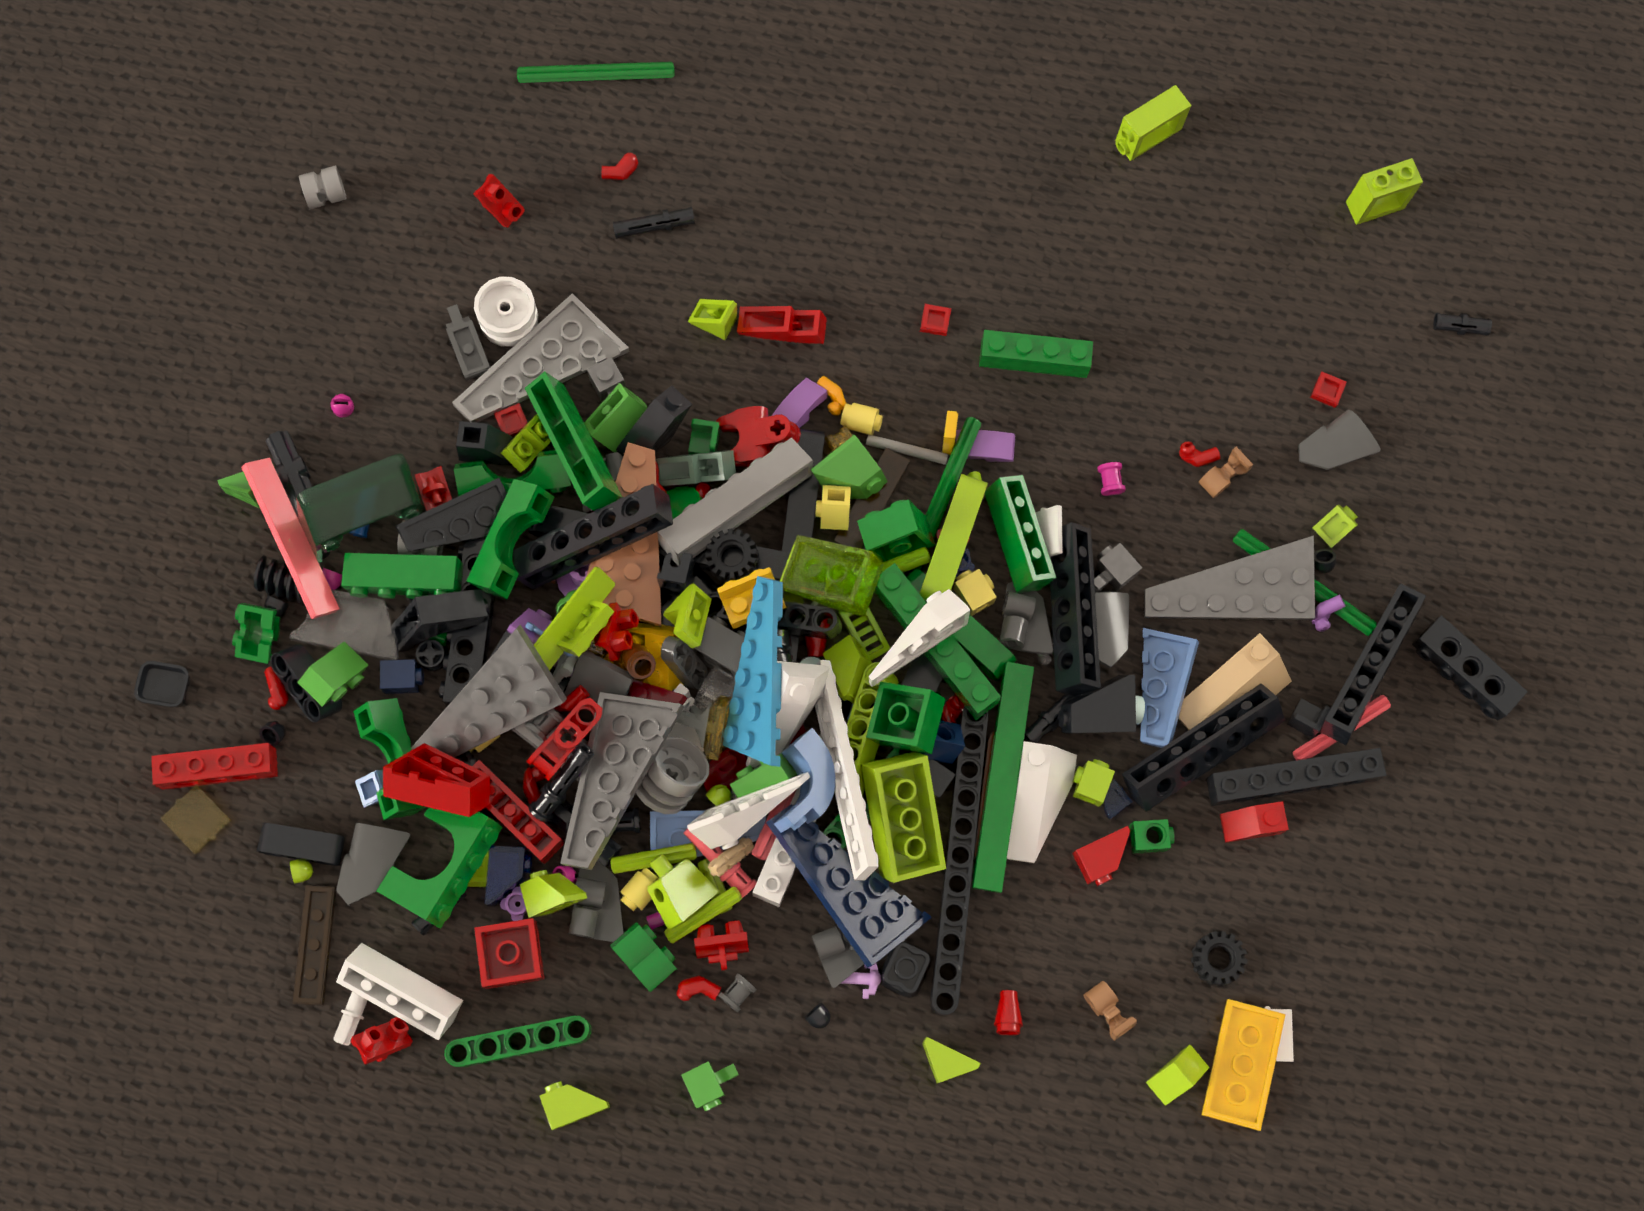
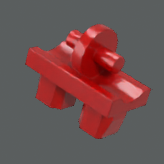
M489 174L484 184L473 193L482 203V206L506 228L513 221H517L524 213V207L493 174Z
M441 466L428 472L415 474L426 511L452 500Z
M617 602L609 603V607L614 613L608 619L607 625L593 639L596 641L595 645L597 647H603L608 651L610 661L619 660L621 651L632 648L633 636L627 629L636 628L639 623V617L634 609L622 610Z
M739 920L730 921L725 924V935L715 936L714 926L710 924L698 927L697 938H694L697 959L708 957L709 964L720 962L721 970H727V961L738 960L737 953L749 952L747 932L743 931Z
M395 1017L389 1022L365 1029L364 1032L352 1036L350 1042L358 1049L362 1061L366 1065L375 1060L378 1062L386 1060L388 1055L411 1046L413 1040L407 1033L409 1027L406 1022Z

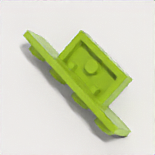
M599 567L592 569L534 644L549 671L563 652L580 657L590 647L591 641L607 625L608 619L614 613L607 604L602 602L614 588L615 582Z

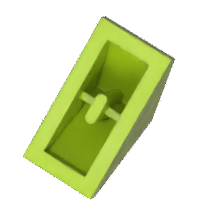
M700 299L688 322L726 340L737 320V303L730 300Z
M928 1037L922 1043L936 1083L976 1070L981 1064Z
M1189 1044L1147 1080L1146 1083L1166 1106L1193 1087L1210 1067Z

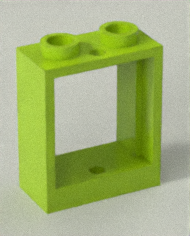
M1176 85L1123 117L1115 141L1118 151L1122 155L1126 154L1130 161L1182 129L1191 104Z
M1411 158L1361 176L1346 201L1356 225L1405 209L1423 183L1413 159ZM1387 171H1391L1392 175H1388Z

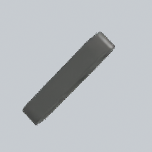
M668 636L661 647L662 660L685 687L702 689L708 676L707 667L693 649L680 638Z

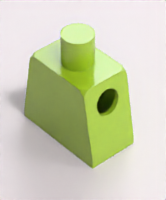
M663 853L649 863L659 878L650 884L647 890L668 929L682 923L719 893L718 889L688 859H684L675 866H672Z

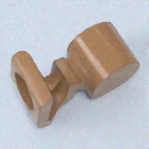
M1235 447L1228 458V463L1222 468L1214 466L1199 480V484L1214 499L1231 484V478L1236 475L1246 474L1253 464Z
M1101 981L1083 994L1097 1016H1105L1110 1028V1037L1114 1041L1136 1026L1137 1020L1134 1017L1126 1019L1120 1015L1121 1011L1116 1007L1118 998L1106 982Z

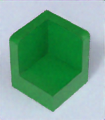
M692 419L688 454L717 452L720 436L719 422Z

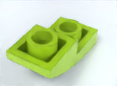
M538 414L521 429L501 452L520 473L529 466L538 455V452L545 449L551 442Z

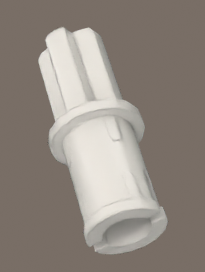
M353 991L345 1010H341L343 1016L334 1036L335 1042L347 1046L351 1044L350 1040L355 1034L360 1019H364L362 1014L367 1003V999Z

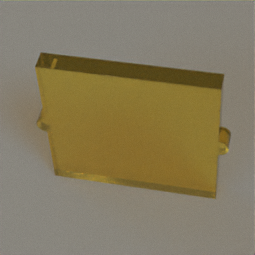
M197 785L182 799H177L176 804L161 817L162 821L194 854L200 851L210 840H215L216 835L231 821Z

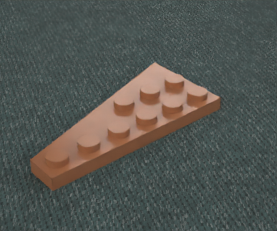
M627 443L615 482L622 497H626L644 486L656 485L655 450ZM657 532L590 563L586 577L594 567H599L615 582L614 588L602 603L609 606V603L617 602L622 610L634 609L639 617V621L661 627L660 587L657 581V575L660 573Z

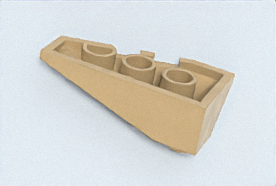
M1259 633L1183 699L1178 719L1190 730L1261 683L1277 695L1292 682L1280 654Z

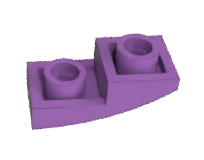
M805 378L781 402L772 416L782 414L800 428L809 421V412L827 399L828 390Z
M956 430V441L961 430ZM979 430L967 459H985L986 462H1013L1015 434Z

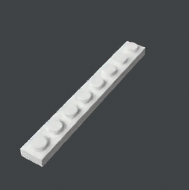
M819 660L816 665L828 666L830 669L822 695L815 704L822 740L828 748L834 763L836 778L834 792L854 880H866L879 867L878 854L875 852L872 841V829L868 824L865 811L866 803L862 798L859 785L860 778L856 772L853 760L854 753L852 747H850L847 734L848 728L841 709L842 702L836 688V676L832 671L830 660Z

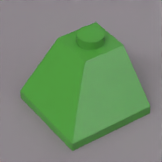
M855 435L811 469L822 489L823 485L851 487L850 499H867L872 494L879 492L883 485L888 482L881 468Z

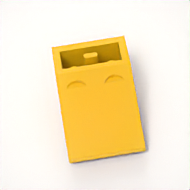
M638 623V627L627 629L633 636V644L644 645L656 662L655 670L651 676L645 679L634 678V680L670 691L676 689L680 683L682 684L661 658V647L664 640L668 636L677 637L673 633L675 627L663 624L659 627L652 624ZM596 646L597 656L626 670L621 662L623 651L620 652L619 660L610 661L608 651L603 647Z

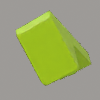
M694 583L690 584L663 613V616L675 625L673 633L690 648L701 645L712 600Z

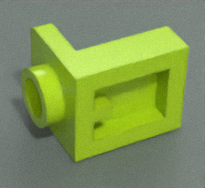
M1337 505L1312 528L1332 548L1358 525L1355 522V519L1358 517L1347 505L1344 508Z

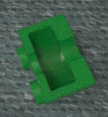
M247 603L238 604L235 620H238V623H240V630L235 631L232 645L236 647L235 657L266 664L269 663L272 656V642L278 641L280 632V617L275 616L277 610Z

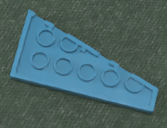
M757 576L756 585L753 588L751 609L747 617L745 638L741 646L739 667L735 675V687L729 704L728 721L723 733V746L770 766L780 767V756H776V740H781V729L776 728V714L781 710L782 663H777V648L782 647V636L777 634L778 621L782 618L783 582Z

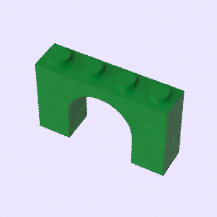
M428 807L424 816L450 831L453 836L454 853L450 863L439 875L427 880L415 879L392 866L377 892L441 929L503 828L480 812L471 817H466Z

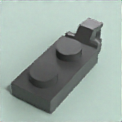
M457 304L450 306L447 310L452 322L446 324V331L464 378L467 381L483 375L490 366L472 319L470 320L469 316L462 318Z

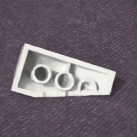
M950 589L944 593L937 591L927 598V604L924 605L869 675L871 687L967 625L970 614L969 607Z
M777 661V663H782L781 710L776 714V728L781 729V740H776V755L783 752L789 746L822 695L830 669L828 666ZM748 756L746 766L751 765V767L755 768L760 765V762Z
M1023 742L1007 859L1035 863L1073 785L1076 754L1051 745Z
M806 772L707 809L688 824L687 827L693 835L710 849L722 846L723 850L731 848L739 843L738 838L810 778V775Z

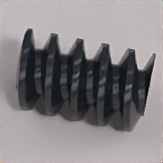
M263 555L254 573L255 589L259 592L265 590L268 595L276 593V596L280 599L287 597L289 602L297 600L299 605L304 606L305 604L290 572H288L286 563L284 562L280 569H278V561L276 559H273L267 565V556Z

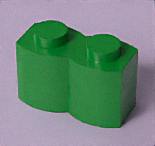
M636 922L615 940L610 947L648 991L651 992L677 969L672 963L676 958L666 946L660 949L654 943L657 936L647 924L641 927Z

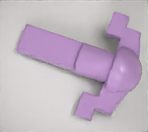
M877 963L869 967L870 973L854 972L840 984L869 985V989H863V999H869V995L876 994L877 988L881 983V975L878 971Z

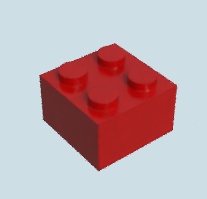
M534 918L474 928L481 985L483 988L491 989L545 980L538 925Z

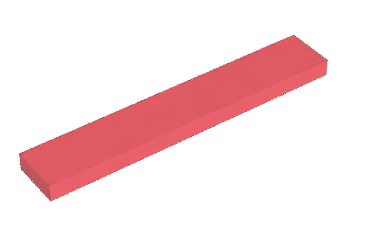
M266 458L245 463L241 468L311 619L336 613L340 608L271 459Z

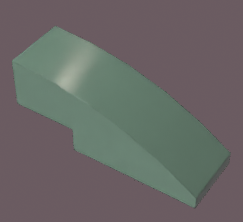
M733 450L655 458V462L659 466V483L662 486L728 480L736 473Z

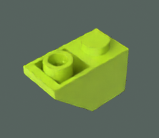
M849 634L825 651L823 656L825 660H830L832 671L836 676V683L838 685L836 686L838 695L842 700H848L854 704L864 671L872 664V661L864 645Z

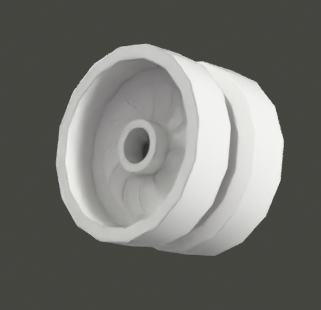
M498 277L489 280L479 289L475 297L474 310L482 333L490 342L499 346L513 347L538 325L536 304L531 290L524 282L513 277Z

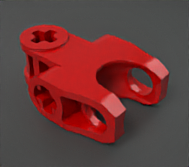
M763 406L737 409L716 420V422H719L722 432H739V441L731 449L734 452L735 467L748 468L755 459L763 458L770 453L778 443H784L790 438H793L798 443L801 436V431L797 424L782 414L768 416V409Z
M591 698L580 701L526 762L529 765L533 764L546 775L544 778L549 781L567 761V757L577 748V745L583 741L600 720L603 708ZM581 710H588L593 715V721L583 722L579 718L578 713ZM569 733L572 738L564 743L562 736ZM540 754L546 757L555 766L553 767L552 765H550L545 759H543L540 756Z

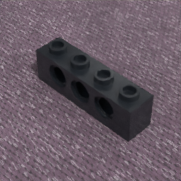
M1442 615L1435 619L1412 644L1416 648V653L1423 660L1431 661L1438 668L1437 671L1443 678L1456 683L1460 687L1459 691L1468 699H1474L1481 706V711L1489 718H1495L1497 721L1504 718L1528 692ZM1441 645L1449 648L1451 652L1450 657L1442 653ZM1463 664L1471 668L1472 676L1467 675L1463 671ZM1485 683L1492 686L1494 690L1493 695L1486 692L1484 688Z

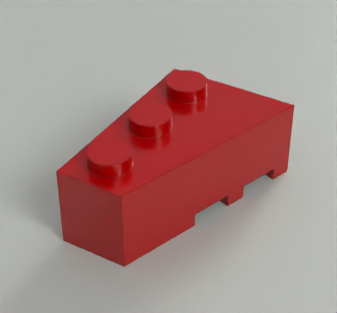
M424 743L383 766V796L471 817L490 805V775Z

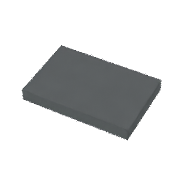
M586 650L577 661L564 695L568 696L579 685H582L590 694L588 698H591L596 703L598 702L600 692L627 696L634 677L628 671ZM581 710L578 713L579 718L583 722L593 721V715L588 710ZM570 712L559 713L563 716L562 718L564 720Z

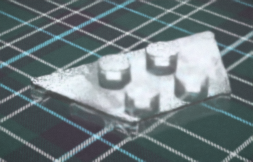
M331 590L340 609L336 613L311 619L308 613L306 615L307 619L302 625L290 634L292 641L332 649L345 641L357 654L388 660H399L387 603L382 599L353 597L347 592Z

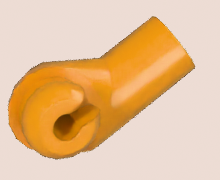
M822 376L817 384L828 390L827 395L832 400L827 406L828 411L832 415L838 416L843 411L845 404H847L842 389L827 377Z

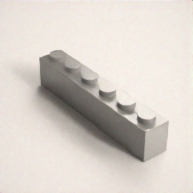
M793 438L784 443H778L766 456L755 459L747 469L741 473L733 474L724 485L718 489L710 490L705 495V498L696 504L687 506L682 514L673 519V525L657 532L659 545L667 554L671 553L672 560L680 566L684 552L692 554L694 558L706 549L707 544L712 543L711 538L713 536L719 537L718 532L723 530L724 533H728L727 529L731 528L734 530L813 475L811 471L813 460Z

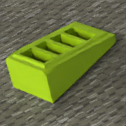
M860 600L838 612L849 634L861 642L864 647L877 640L880 641L881 645L867 652L871 660L891 649L865 600ZM862 610L864 615L851 622L849 617ZM866 620L869 622L870 625L856 632L854 627ZM873 630L875 635L862 642L860 637Z

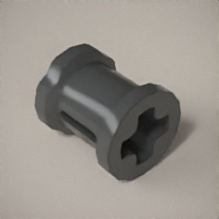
M552 708L538 715L532 722H527L525 726L536 738L543 742L547 740L546 736L553 728L563 721V718Z
M737 973L734 982L724 993L720 992L718 996L738 1013L741 1010L739 1006L750 993H754L757 989Z

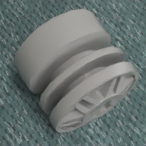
M678 736L667 737L636 791L637 796L646 806L656 812L663 814H676L686 807L687 803L709 775V764L706 756L698 746L687 739Z

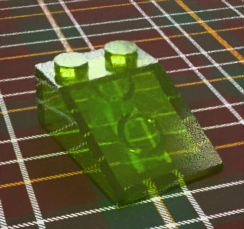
M797 535L780 582H783V590L839 611L865 617L884 564L872 551Z

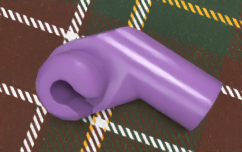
M1340 594L1316 606L1315 619L1312 620V624H1315L1317 631L1322 632L1329 629L1331 624L1328 619L1331 613L1346 607Z

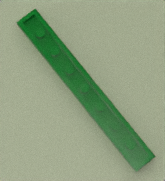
M1012 662L1004 663L1000 690L1001 697L997 710L972 888L1002 893L1034 672L1033 666Z

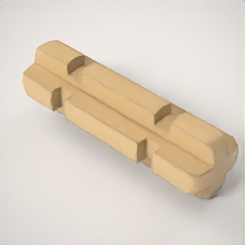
M742 837L738 840L739 843L728 848L718 858L712 860L708 865L711 871L710 874L720 877L728 869H731L740 862L745 855L750 854L754 848L752 840Z

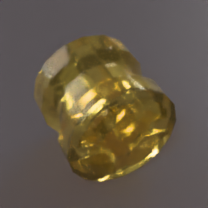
M846 426L839 428L838 433L835 435H827L825 440L830 451L833 452L853 435Z

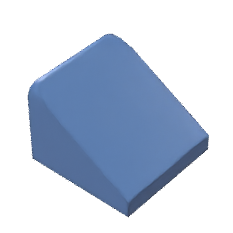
M375 770L355 781L364 808L379 803L376 792L383 788V770Z

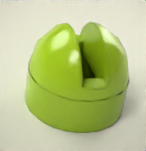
M722 784L715 785L706 793L708 799L716 806L731 800L730 790Z
M305 859L290 861L294 884L304 882L312 876L313 868L309 861Z

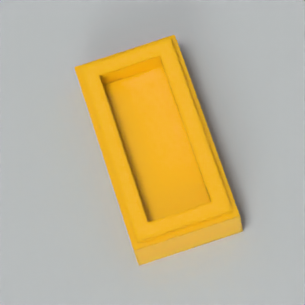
M947 411L942 453L951 455L954 449L958 414L955 411Z

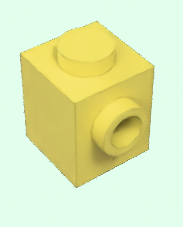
M823 485L822 500H816L815 517H821L820 529L848 530L851 487Z
M980 569L974 572L967 570L956 577L957 582H955L953 590L969 607L971 616L994 604L997 597L992 590L994 589L993 582L987 574L983 575Z

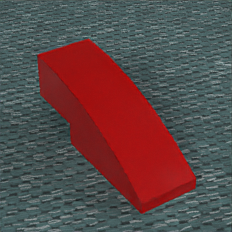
M792 306L740 307L737 333L761 339L824 344L827 318L821 310H794Z

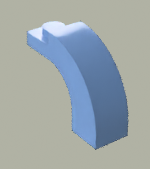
M813 728L799 736L782 752V755L792 765L797 775L808 772L810 778L800 786V793L796 803L774 823L781 833L790 827L796 830L805 822L809 824L819 818L828 808L834 794L836 779L834 763L828 748Z

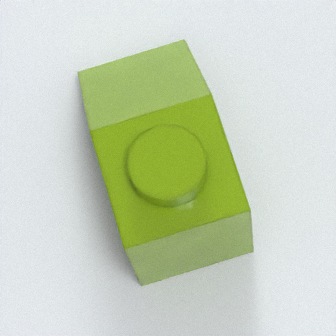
M547 870L538 871L530 874V880L520 884L528 918L549 915L587 899L586 892L561 873L548 874Z
M561 1081L545 1087L546 1093L540 1095L551 1130H556L610 1108L607 1101L567 1084L563 1086Z

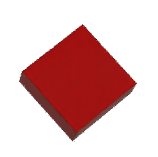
M925 304L920 332L947 336L951 308Z
M1321 371L1310 398L1336 408L1347 382Z
M520 403L494 413L500 430L511 436H516L528 423Z

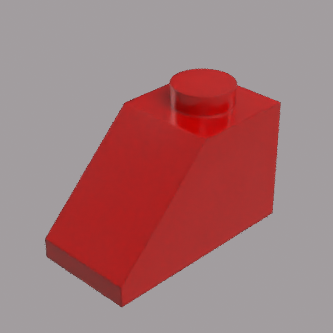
M1283 801L1255 805L1220 814L1225 843L1279 835L1289 830Z
M1128 826L1072 853L1087 885L1095 882L1099 886L1113 879L1111 874L1118 870L1130 833Z

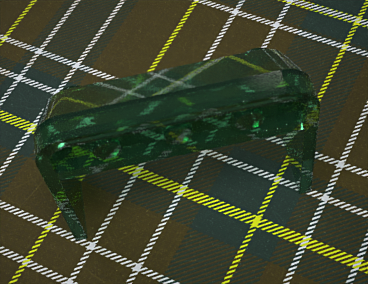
M403 454L392 455L308 488L296 498L298 520L318 563L322 562V551L331 552L337 549L343 540L344 534L393 514L397 518L409 520L422 514L423 509L410 467Z

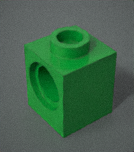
M1168 819L1134 821L1129 825L1132 854L1166 852L1171 848V844H1174L1173 827H1169ZM1151 829L1158 833V843L1154 844L1148 841L1146 837L1147 830Z

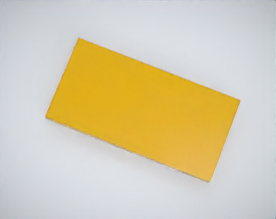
M1227 999L1201 1115L1261 1131L1286 1014Z

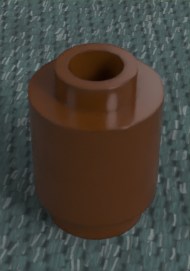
M634 643L630 650H623L621 654V662L632 677L645 679L654 672L656 667L655 659L644 645Z

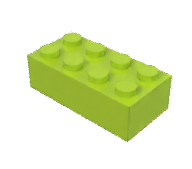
M910 752L861 764L875 850L878 854L880 876L895 883L946 869L928 756L917 752Z

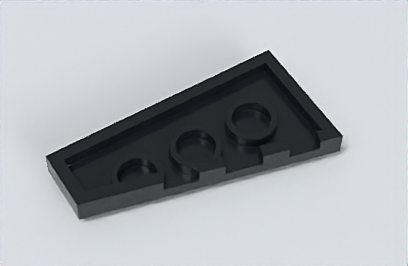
M497 478L396 525V529L408 552L487 537L507 492L500 478Z

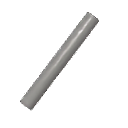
M868 435L866 442L868 446L884 450L888 448L896 453L945 465L948 458L946 453L873 435Z

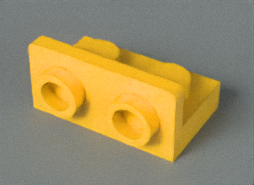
M770 567L757 569L746 577L739 580H730L717 588L733 629L747 624L757 576L775 580ZM784 600L782 609L786 608Z

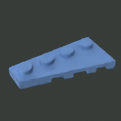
M1143 628L1142 697L1145 701V712L1141 722L1140 741L1143 744L1162 748L1173 740L1199 642L1197 639Z
M706 810L680 811L676 814L650 811L651 850L692 843L683 832L688 828V824ZM766 815L738 840L744 837L750 838L752 842L757 841L765 824ZM696 848L697 857L703 856L702 853Z

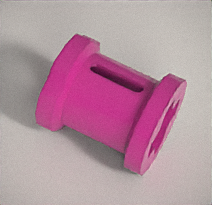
M1110 462L1097 467L1098 473H1101L1102 495H1117L1125 492L1126 488L1125 485H1122L1120 474L1122 463Z

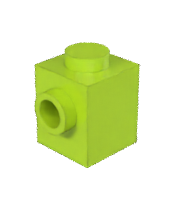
M1095 759L1093 762L1087 761L1084 767L1078 766L1073 778V782L1077 783L1073 797L1098 807L1101 806L1115 771L1109 769L1107 763Z

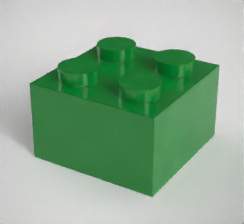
M910 500L896 501L889 508L882 511L869 512L865 515V518L857 521L866 551L880 563L922 547L929 549L936 546L926 515Z
M880 682L866 738L882 746L932 754L945 698L929 689Z

